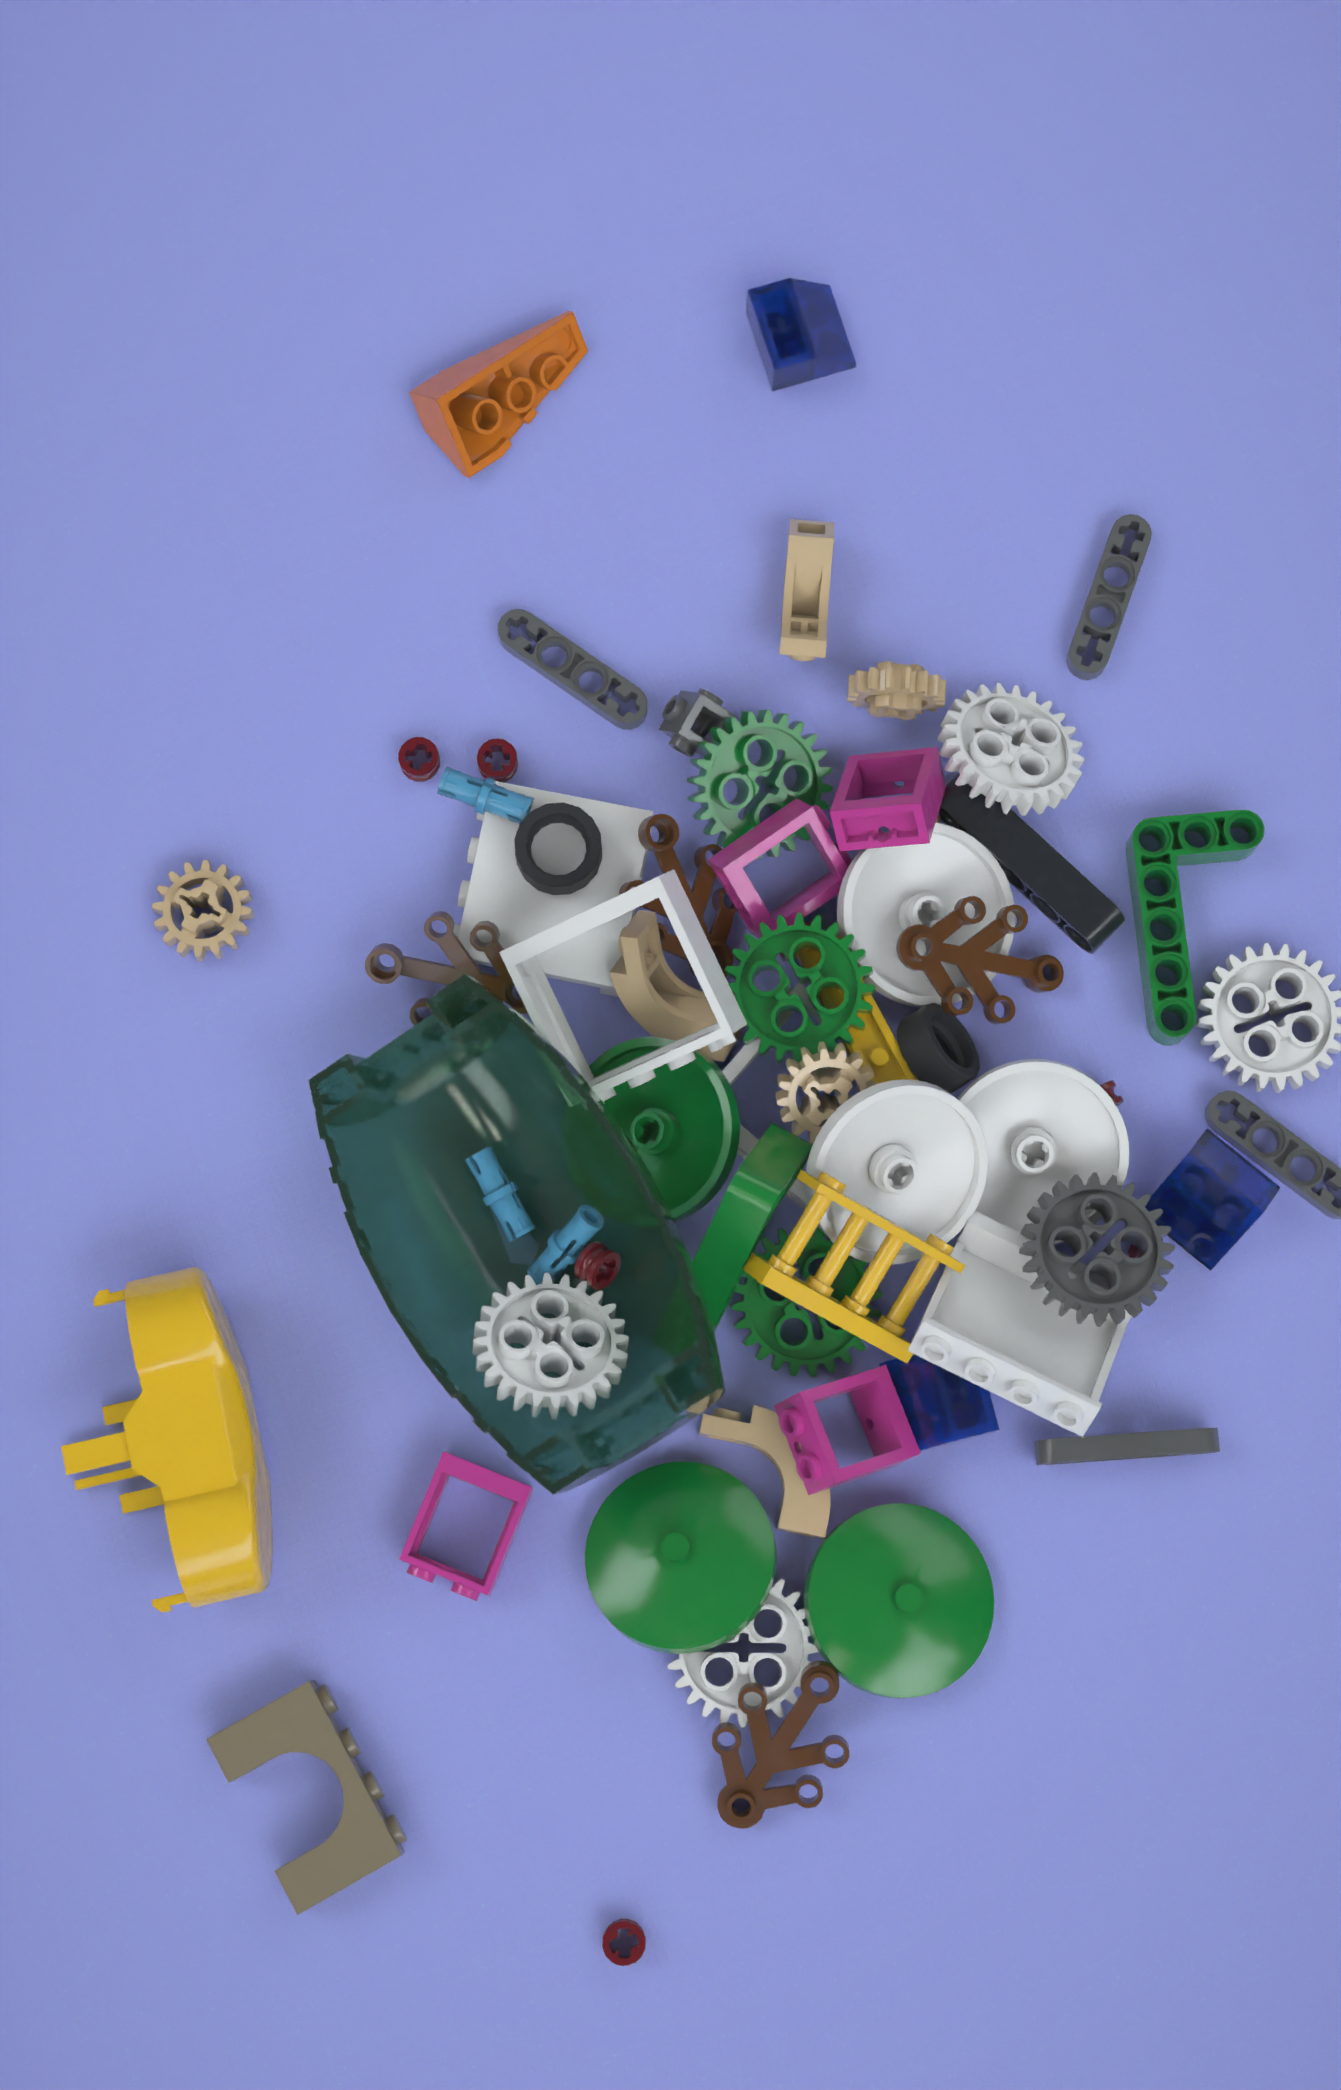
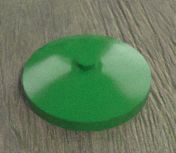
M642 1037L628 1040L604 1052L589 1068L593 1077H596L676 1040L661 1037ZM700 1050L693 1051L696 1057L695 1060L675 1070L670 1071L667 1063L653 1069L656 1077L637 1087L630 1088L627 1081L613 1087L616 1095L601 1103L592 1105L589 1098L575 1105L569 1102L564 1128L565 1150L569 1167L585 1196L606 1214L633 1224L664 1225L677 1222L691 1216L709 1203L727 1180L733 1168L739 1146L740 1118L733 1090L724 1073Z
M680 1461L663 1463L644 1469L626 1479L614 1489L600 1506L592 1521L586 1540V1577L592 1596L603 1615L618 1632L629 1640L645 1648L663 1653L686 1654L700 1652L716 1647L736 1636L749 1625L762 1609L771 1591L776 1573L777 1548L775 1536L769 1518L758 1498L744 1483L730 1473L698 1462Z
M890 1503L871 1507L848 1517L825 1537L818 1547L807 1572L804 1590V1609L809 1632L822 1658L836 1669L841 1678L856 1688L873 1695L887 1698H913L937 1692L951 1685L963 1676L976 1662L983 1651L991 1631L994 1617V1590L989 1569L983 1555L974 1541L959 1525L941 1513L927 1507L906 1503Z

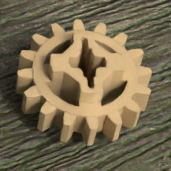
M892 661L877 663V668L870 667L869 672L857 670L855 675H849L847 701L853 702L854 707H866V711H869L870 715L877 718L890 717L900 720L916 719V713L924 714V710L935 712L937 707L945 706L946 680H942L938 674L928 675V671L917 664H897Z
M203 860L201 869L195 871L189 862L184 863L185 875L179 877L176 873L170 871L168 875L173 884L169 888L160 885L157 887V891L164 898V901L152 903V909L155 913L163 915V917L154 921V925L158 931H168L162 938L168 947L179 942L177 952L181 957H186L192 949L196 959L200 962L204 961L206 951H212L217 959H221V947L227 944L231 949L237 950L239 947L234 937L237 934L248 936L250 933L242 922L243 920L254 918L253 910L243 906L253 900L249 890L238 891L244 884L239 875H235L228 880L229 869L224 864L218 867L216 872H213L208 860ZM202 883L200 887L188 891L186 890L191 886ZM225 891L232 898L233 913H229L222 906L225 899ZM209 904L214 914L202 913L198 918L192 907L204 909ZM174 908L184 915L181 931L176 927L174 921ZM216 931H221L219 934L213 937L204 939L205 935Z
M819 1042L818 1053L811 1054L806 1047L801 1048L803 1060L798 1063L788 1058L785 1062L790 1075L778 1074L777 1076L778 1086L784 1089L775 1093L777 1105L784 1106L780 1110L781 1119L783 1122L793 1120L791 1127L793 1134L797 1136L808 1130L810 1143H814L822 1126L838 1107L851 1098L848 1092L853 1087L852 1081L854 1079L858 1086L857 1093L877 1085L876 1082L870 1081L875 1076L871 1065L861 1066L863 1059L858 1051L846 1057L845 1046L842 1043L836 1046L834 1052H828L824 1042ZM798 1086H801L806 1094L801 1100L802 1105L800 1108L796 1103ZM817 1090H819L820 1092L823 1090V1091L825 1092V1094H823V1095L819 1098V1094H818V1091H817ZM835 1090L836 1097L834 1095L831 1097L829 1093Z

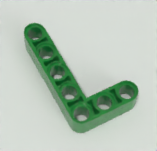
M1250 810L1150 817L1143 819L1136 825L1126 843V858L1147 1029L1153 1040L1161 1045L1172 1046L1178 1044L1189 1034L1196 1022L1177 866L1240 861L1250 856L1263 839L1265 830L1261 818ZM1240 827L1244 829L1249 835L1250 843L1240 844L1231 837L1230 828ZM1188 831L1199 833L1204 838L1205 846L1196 848L1189 845L1185 840L1184 833ZM1139 836H1153L1159 842L1160 850L1155 852L1145 850L1140 845ZM1147 879L1160 881L1164 885L1165 895L1154 896L1150 894L1145 888L1144 881ZM1162 923L1166 925L1170 930L1171 939L1160 941L1154 938L1150 931V924ZM1167 967L1172 970L1176 976V985L1166 986L1160 983L1156 978L1155 969ZM1173 1012L1177 1014L1181 1019L1182 1029L1171 1031L1165 1028L1161 1021V1013Z
M773 1122L768 1127L731 1180L655 1338L654 1345L694 1367L698 1364L745 1272L743 1270L744 1265L750 1255L754 1253L774 1211L796 1181L800 1171L804 1168L813 1144Z

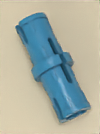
M449 766L443 772L437 794L441 796L443 795L475 807V812L484 815L485 812H489L518 824L530 813L534 801L532 797L515 793L496 785V780L487 777L486 780H482L452 769Z
M491 1146L465 1159L466 1164H468L485 1195L482 1198L485 1206H491L509 1242L536 1228L515 1192L518 1190L515 1181L510 1183Z
M581 1205L562 1230L558 1229L552 1233L547 1240V1248L527 1270L528 1275H530L536 1285L542 1284L545 1273H549L552 1282H554L569 1264L576 1263L584 1246L603 1227L604 1219L599 1211L589 1205Z

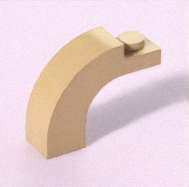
M790 519L779 654L789 655L794 660L811 661L816 657H826L834 522Z
M638 910L628 926L624 927L619 935L618 948L621 957L610 971L612 983L622 1004L630 1015L654 1037L679 1040L716 1023L717 1020L704 992L685 984L667 965L662 952L656 912ZM741 1029L734 1033L736 1040L741 1036ZM737 1041L712 1053L708 1045L698 1050L707 1055L711 1060L724 1062Z
M754 1405L749 1423L741 1422L742 1413L721 1408H714L713 1416L703 1414L699 1436L750 1446L765 1454L775 1465L783 1488L782 1503L776 1529L824 1539L830 1514V1489L808 1496L803 1480L798 1475L796 1462L786 1436L780 1428L777 1413Z

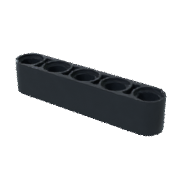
M958 773L946 785L938 813L941 820L946 825L964 831L983 844L1000 864L1008 882L1074 943L1086 952L1093 954L1125 921L1122 912L1013 810L1010 809L1008 814H1004L1001 803L997 801L990 808L985 807L986 796L983 794L970 798L969 794L972 786L969 784L957 786L955 784L960 776V773Z

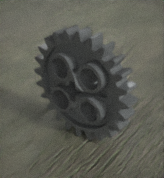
M1093 1172L1088 1178L1087 1184L1084 1185L1082 1179L1076 1174L1069 1181V1189L1062 1182H1056L1052 1188L1053 1196L1043 1192L1037 1200L1041 1208L1032 1206L1026 1215L1034 1224H1025L1020 1234L1032 1241L1023 1243L1019 1248V1253L1032 1256V1259L1026 1262L1022 1271L1037 1273L1038 1277L1030 1288L1032 1290L1042 1287L1047 1289L1048 1293L1042 1302L1044 1305L1053 1302L1055 1299L1061 1302L1059 1316L1063 1317L1072 1308L1076 1310L1077 1324H1082L1089 1314H1093L1096 1326L1101 1327L1106 1321L1107 1315L1110 1314L1114 1323L1118 1325L1125 1319V1310L1132 1317H1137L1143 1311L1141 1303L1150 1307L1157 1300L1154 1291L1161 1292L1167 1286L1168 1282L1161 1275L1168 1274L1173 1269L1174 1264L1163 1259V1257L1169 1256L1175 1250V1245L1162 1242L1161 1239L1166 1237L1172 1229L1170 1226H1157L1155 1221L1163 1213L1162 1209H1155L1149 1212L1145 1208L1151 1197L1149 1194L1143 1195L1139 1199H1135L1132 1196L1134 1183L1131 1182L1122 1191L1117 1189V1177L1115 1175H1112L1105 1185H1101L1097 1172ZM1085 1209H1094L1100 1212L1104 1218V1225H1095L1090 1222L1086 1217ZM1117 1221H1123L1125 1223L1124 1229L1110 1241L1104 1250L1098 1253L1077 1277H1069V1270L1084 1257L1089 1249L1095 1246ZM1061 1240L1067 1242L1072 1247L1074 1256L1064 1257L1060 1255L1054 1247V1241ZM1127 1241L1135 1245L1139 1252V1258H1130L1125 1255L1121 1250L1120 1242ZM1097 1273L1102 1275L1108 1283V1290L1102 1291L1093 1287L1089 1280V1274Z

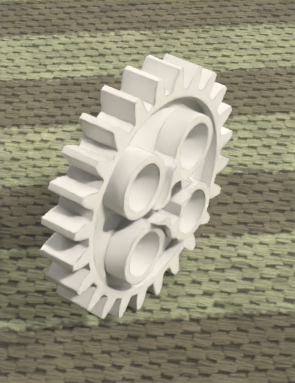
M1001 683L996 684L992 693L982 684L976 693L966 690L961 700L956 698L941 722L942 730L937 739L944 743L939 751V755L950 758L945 770L960 773L955 783L957 786L965 784L972 786L969 794L970 798L983 794L986 796L985 807L990 808L997 801L1001 803L1003 813L1008 814L1012 805H1014L1021 816H1026L1031 806L1038 814H1042L1047 805L1055 809L1062 799L1066 800L1082 775L1079 768L1084 762V757L1078 755V752L1083 745L1082 742L1070 740L1076 731L1075 727L1062 726L1061 723L1066 716L1065 713L1053 715L1049 712L1052 706L1050 700L1039 705L1036 703V692L1032 691L1025 698L1021 696L1019 686L1015 685L1011 693H1006Z
M1265 943L1260 948L1259 956L1257 957L1253 949L1248 946L1242 951L1243 962L1231 954L1225 960L1229 971L1217 966L1211 973L1218 984L1206 982L1202 987L1203 992L1210 996L1211 999H1201L1197 1003L1196 1008L1208 1013V1016L1200 1018L1196 1022V1027L1209 1029L1210 1033L1200 1041V1044L1215 1045L1216 1050L1210 1056L1209 1061L1214 1062L1223 1058L1227 1062L1222 1071L1223 1076L1230 1074L1234 1069L1240 1072L1238 1077L1239 1086H1242L1251 1077L1255 1079L1256 1092H1261L1268 1081H1271L1275 1093H1280L1284 1090L1286 1080H1288L1294 1090H1297L1303 1085L1302 1074L1311 1082L1315 1081L1320 1076L1316 1065L1327 1070L1333 1065V1061L1327 1053L1338 1054L1341 1051V1044L1333 1039L1334 1037H1341V1024L1337 1023V1020L1341 1019V1007L1335 1006V1002L1341 998V991L1330 992L1328 988L1336 976L1331 974L1321 978L1318 975L1323 963L1321 960L1315 962L1310 967L1304 964L1306 960L1305 950H1302L1293 959L1289 957L1288 944H1284L1279 949L1277 955H1273L1269 943ZM1277 980H1285L1292 984L1295 989L1294 999H1286L1278 994L1275 986ZM1241 994L1249 998L1253 1007L1252 1013L1244 1014L1236 1010L1232 1002L1233 995ZM1303 1003L1310 1005V1010L1288 1014L1277 1025L1274 1021H1268L1242 1033L1234 1031L1235 1026L1256 1022L1267 1012L1270 1015H1277ZM1300 1022L1309 1027L1312 1034L1311 1042H1302L1295 1038L1292 1032L1293 1023ZM1249 1038H1262L1268 1045V1056L1260 1057L1252 1053L1249 1048Z
M545 1273L542 1284L536 1285L530 1275H526L523 1289H520L510 1281L507 1283L506 1297L494 1292L492 1294L491 1307L482 1306L480 1321L475 1322L474 1328L475 1339H473L472 1354L477 1355L476 1371L486 1372L484 1386L487 1388L499 1384L496 1398L498 1401L504 1400L511 1395L515 1397L514 1411L517 1412L527 1403L531 1405L532 1417L535 1418L540 1413L542 1407L549 1408L552 1419H557L559 1407H566L571 1416L574 1417L577 1415L579 1402H582L587 1408L592 1410L595 1408L596 1394L607 1399L610 1396L611 1384L619 1385L622 1374L621 1369L626 1367L628 1357L626 1351L629 1336L623 1335L625 1320L614 1319L616 1304L601 1306L604 1294L602 1290L589 1296L586 1294L587 1281L584 1280L576 1288L569 1287V1275L565 1274L559 1284H553L550 1274ZM549 1313L557 1317L550 1319L545 1318L540 1314ZM576 1342H588L593 1346L581 1347ZM520 1343L524 1345L525 1348L516 1349L510 1347L508 1344ZM556 1372L560 1374L561 1377L551 1378L544 1375V1373Z
M780 1579L773 1585L767 1600L760 1610L768 1609L777 1613L781 1622L778 1633L770 1638L760 1636L754 1628L753 1619L740 1633L724 1643L738 1642L739 1634L745 1633L747 1634L748 1642L782 1643L786 1646L785 1652L749 1653L746 1662H739V1656L734 1652L700 1651L679 1654V1659L667 1665L668 1669H682L684 1675L674 1685L676 1688L691 1686L693 1690L686 1700L689 1705L700 1698L705 1701L702 1710L704 1717L708 1716L714 1708L720 1709V1724L727 1722L731 1713L737 1714L740 1727L745 1728L747 1715L739 1708L738 1694L745 1684L757 1683L753 1674L754 1667L758 1661L765 1658L773 1659L780 1667L778 1681L772 1686L764 1687L767 1692L765 1710L771 1709L774 1714L782 1718L784 1715L780 1703L783 1700H787L794 1705L798 1698L793 1691L796 1687L801 1688V1673L811 1663L808 1661V1654L819 1651L815 1644L808 1643L810 1632L808 1626H805L803 1623V1619L806 1618L805 1609L796 1610L794 1607L800 1593L796 1591L785 1598L781 1594L784 1587L783 1579ZM718 1657L729 1661L733 1670L730 1681L722 1686L712 1685L705 1675L706 1665L709 1661ZM749 1692L743 1697L745 1703L749 1706H757L762 1700L761 1696L756 1692Z

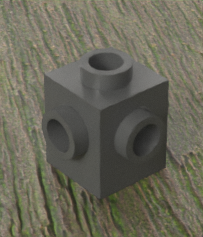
M700 688L697 693L680 691L665 706L662 714L664 721L659 730L671 737L668 744L672 748L688 757H692L694 753L705 754L699 748V742L712 744L715 742L709 730L711 727H719L726 732L724 718H736L737 716L721 707L723 701L707 690Z

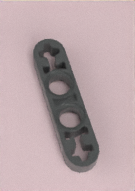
M1129 514L1122 516L1116 520L1109 534L1067 653L1066 663L1068 669L1079 679H1095L1102 674L1109 661L1151 541L1152 531L1150 525L1144 518L1138 515ZM1128 529H1133L1136 531L1135 538L1137 540L1133 542L1128 557L1119 555L1125 540V536L1122 534H1125ZM1110 567H1120L1127 573L1128 583L1122 587H1112L1105 581L1104 571ZM1096 607H1106L1113 613L1114 623L1109 627H1098L1091 621L1090 611ZM1090 637L1099 639L1093 654V658L1098 661H1092L1090 666H1084L1081 664L1082 656L1078 654L1085 652Z
M514 609L506 612L501 617L498 623V637L501 646L507 652L614 726L624 730H631L639 727L645 721L647 716V698L639 687L530 612L523 609ZM522 623L526 625L527 636L537 642L533 654L528 653L532 650L531 642L522 636L516 637L515 640L510 639L511 634L508 627L512 625L518 628ZM539 635H543L544 637L538 641ZM558 646L567 653V660L562 666L549 667L542 661L543 652L549 647ZM588 671L599 673L604 680L602 688L594 693H587L578 685L580 676ZM613 684L617 686L614 689V696L624 703H627L631 698L636 700V714L629 711L624 716L619 714V704L608 697ZM608 697L607 703L605 705L601 702Z
M1235 1091L1218 1093L1208 1102L1205 1108V1120L1212 1131L1323 1214L1332 1219H1341V1206L1337 1208L1332 1204L1335 1196L1323 1187L1316 1194L1311 1190L1323 1179L1325 1172L1331 1176L1325 1184L1335 1191L1340 1189L1341 1169ZM1228 1103H1232L1236 1107L1233 1114L1237 1119L1245 1123L1251 1116L1256 1122L1245 1131L1241 1138L1236 1132L1243 1126L1232 1119L1225 1124L1218 1119L1221 1111L1216 1107L1217 1104L1225 1107ZM1268 1129L1273 1132L1277 1139V1147L1274 1152L1269 1154L1262 1153L1254 1147L1252 1140L1256 1130ZM1305 1157L1313 1163L1315 1174L1310 1181L1302 1182L1294 1178L1290 1171V1164L1294 1158Z
M1196 1428L1034 1441L1036 1465L1220 1452L1218 1428Z

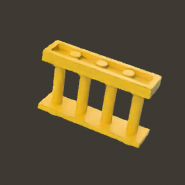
M801 1170L797 1179L815 1190L814 1195L777 1256L772 1254L769 1261H766L752 1253L743 1270L762 1285L908 1364L913 1353L908 1351L911 1343L902 1337L906 1330L902 1327L940 1262L960 1274L965 1265L950 1256L954 1247L930 1233L925 1241L843 1194L847 1185L822 1171L819 1177L815 1178ZM834 1201L852 1211L816 1274L814 1276L809 1275L804 1282L794 1276L797 1271L794 1265L831 1202ZM868 1222H871L887 1231L888 1234L851 1296L845 1295L841 1302L831 1297L834 1289L830 1286ZM906 1242L922 1251L923 1255L887 1316L881 1315L879 1320L875 1321L867 1316L870 1311L867 1305Z

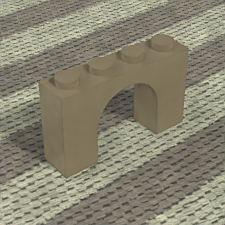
M315 1680L306 1682L206 1739L228 1783L243 1777L272 1759L290 1752H302L316 1756L327 1763L337 1775L343 1791L344 1804L342 1816L336 1829L322 1844L275 1870L297 1915L403 1855L405 1850L401 1843L407 1841L406 1834L394 1814L387 1817L378 1801L384 1797V1793L372 1771L364 1774L355 1757L361 1754V1749L354 1735L348 1727L341 1731L333 1713L338 1711L339 1708L333 1695L326 1685L318 1688Z

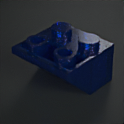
M787 278L747 290L746 315L772 392L856 368L857 364L830 285Z
M1207 1128L1150 1195L1151 1197L1145 1208L1149 1212L1155 1209H1162L1163 1213L1155 1221L1157 1226H1170L1172 1230L1167 1236L1211 1271L1265 1212L1281 1187Z
M915 1354L912 1355L908 1364L898 1358L878 1364L879 1367L886 1365L920 1452L992 1434L1000 1430L988 1390Z

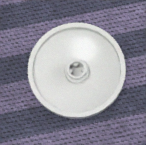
M935 823L930 843L862 849L855 856L840 886L837 903L839 935L841 939L851 933L854 935V942L849 949L851 952L859 949L866 951V957L858 963V967H872L873 974L864 979V981L875 986V990L878 993L898 1003L914 1007H923L930 1003L941 1005V997L925 973L908 969L898 958L896 945L899 935L907 927L917 924L932 927L954 910L958 900L969 896L979 897L986 907V914L983 920L976 924L961 926L942 942L960 946L996 919V915L1001 908L1014 905L1013 895L1003 869L983 844L964 831L952 826ZM967 903L965 905V913L971 919L975 915V909L972 904ZM1009 911L1007 922L1011 927H1015V914ZM1014 933L1006 934L985 951L1008 956ZM918 939L916 950L922 956L926 953V945L923 940ZM941 962L955 987H964L972 995L975 994L956 965ZM984 971V973L990 981L997 974L993 972ZM955 993L953 995L952 1003L962 1001L959 994Z
M1045 1059L1013 1061L987 1071L974 1080L958 1097V1100L977 1119L984 1134L988 1151L986 1184L975 1211L1021 1232L1025 1224H1034L1026 1216L1032 1206L1041 1208L1037 1200L1043 1192L1053 1196L1052 1188L1058 1181L1062 1182L1069 1189V1181L1073 1175L1078 1174L1084 1185H1086L1091 1174L1097 1172L1101 1185H1105L1111 1176L1115 1175L1117 1177V1189L1122 1190L1129 1166V1140L1123 1118L1106 1091L1082 1071L1057 1061ZM1085 1209L1086 1217L1093 1224H1096L1103 1218L1097 1210ZM1057 1240L1054 1241V1244L1061 1243L1064 1241Z
M892 1080L871 1086L855 1094L838 1107L822 1126L813 1143L807 1161L806 1173L818 1178L823 1171L847 1185L843 1192L846 1196L925 1241L931 1233L948 1243L966 1225L969 1217L973 1215L979 1204L987 1179L988 1151L984 1134L977 1119L961 1101L949 1092L923 1081ZM805 1184L806 1197L809 1203L815 1190ZM832 1201L818 1227L834 1243L852 1211ZM868 1222L849 1255L870 1263L888 1232ZM905 1242L892 1265L920 1259L923 1252Z

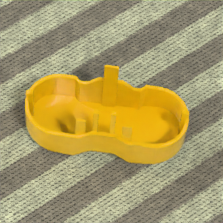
M190 1267L129 1281L126 1283L125 1290L110 1293L109 1289L100 1290L93 1299L95 1307L125 1301L129 1335L142 1393L138 1399L102 1407L105 1425L123 1422L125 1432L61 1446L66 1475L131 1461V1468L75 1480L76 1490L143 1476L157 1485L156 1487L121 1494L119 1497L123 1514L164 1505L171 1548L184 1592L153 1599V1607L160 1612L173 1611L172 1606L189 1602L193 1608L264 1591L270 1581L273 1556L270 1479L248 1371L226 1313L210 1279L201 1268Z

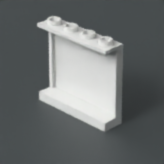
M496 781L498 786L534 798L531 811L548 803L564 802L580 807L593 818L601 833L602 861L597 875L589 884L572 894L551 895L539 891L524 879L516 863L514 839L519 824L489 812H485L484 815L477 813L476 819L483 821L480 837L472 836L467 863L474 865L470 881L463 880L461 883L458 907L464 908L461 925L454 924L453 930L474 962L493 967L485 953L476 950L470 943V933L478 922L490 921L494 923L500 932L498 941L506 949L618 896L619 890L624 883L634 880L642 881L648 850L639 841L638 829L645 818L653 816V811ZM553 823L543 827L534 836L531 852L536 865L544 872L553 875H564L576 870L583 862L586 844L581 833L573 826L564 823ZM636 909L536 955L545 976L599 987L600 994L618 997L612 983L610 971L621 957L618 948L619 935L622 929L627 927L635 916ZM479 930L477 932V937L481 942L489 943L492 941V935L489 931Z
M974 1211L963 1227L954 1245V1250L950 1255L964 1264L965 1268L960 1274L945 1266L908 1351L1083 1437L1102 1406L1099 1399L1125 1329L1132 1316L1125 1310V1319L1116 1325L1110 1314H1108L1106 1321L1101 1327L1096 1326L1093 1314H1089L1082 1324H1077L1076 1310L1072 1308L1063 1317L1059 1316L1061 1302L1055 1299L1053 1302L1044 1305L1042 1302L1048 1293L1045 1287L1035 1290L1030 1288L1038 1277L1037 1273L1022 1271L1023 1266L1032 1259V1256L1020 1254L1019 1248L1023 1243L1032 1240L1024 1237L1020 1232ZM1057 1251L1060 1255H1062V1256H1064V1257H1069V1256H1067V1255H1065V1254H1063V1253ZM1078 1262L1069 1270V1277H1077L1087 1265ZM1097 1273L1089 1274V1280L1093 1287L1102 1291L1108 1290V1283L1102 1275Z

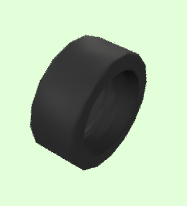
M564 802L548 803L532 810L519 824L514 839L516 863L524 879L535 889L551 895L572 894L586 887L597 875L602 861L601 833L593 818L580 807ZM553 823H564L573 826L581 833L586 844V853L583 862L576 870L564 875H553L544 872L536 865L532 857L531 845L534 836L543 827Z
M936 1003L926 1004L899 1023L897 1042L901 1054L911 1072L919 1081L936 1085L951 1094L977 1077L980 1070V1062L975 1044L957 1017L947 1014L941 1005Z

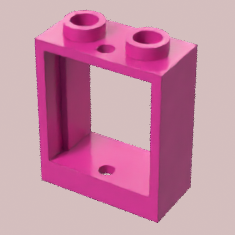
M938 747L852 755L848 757L830 809L839 851L930 843L946 788ZM903 781L904 785L898 786L895 782ZM913 793L912 795H901V796H891V797H881V798L863 799V798H866V797H876V796H886V795H897V794ZM882 826L887 827L889 832L884 833L879 828Z
M795 799L707 860L750 933L759 939L762 937L760 930L761 922H764L773 931L778 929L777 918L779 915H782L787 925L792 926L794 925L797 913H801L804 918L839 894L844 875L852 860L846 851H839L837 842L833 843L827 832L831 828V824L819 806H811ZM804 826L830 872L769 913L743 867Z
M886 1365L801 1391L774 1405L779 1418L780 1428L786 1436L796 1462L798 1475L803 1480L808 1496L894 1467L921 1454ZM849 1392L874 1457L840 1468L815 1403Z
M443 1451L399 1558L409 1563L406 1573L433 1583L436 1575L454 1581L450 1591L477 1601L480 1593L491 1596L534 1489L531 1486ZM450 1476L514 1502L483 1580L418 1554Z

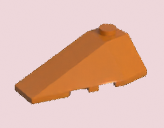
M567 311L442 370L409 391V395L425 432L464 477L470 478L501 458L512 446L511 438L524 423L529 424L538 414L535 411L537 406L550 390L556 391L586 355L588 349L574 313Z

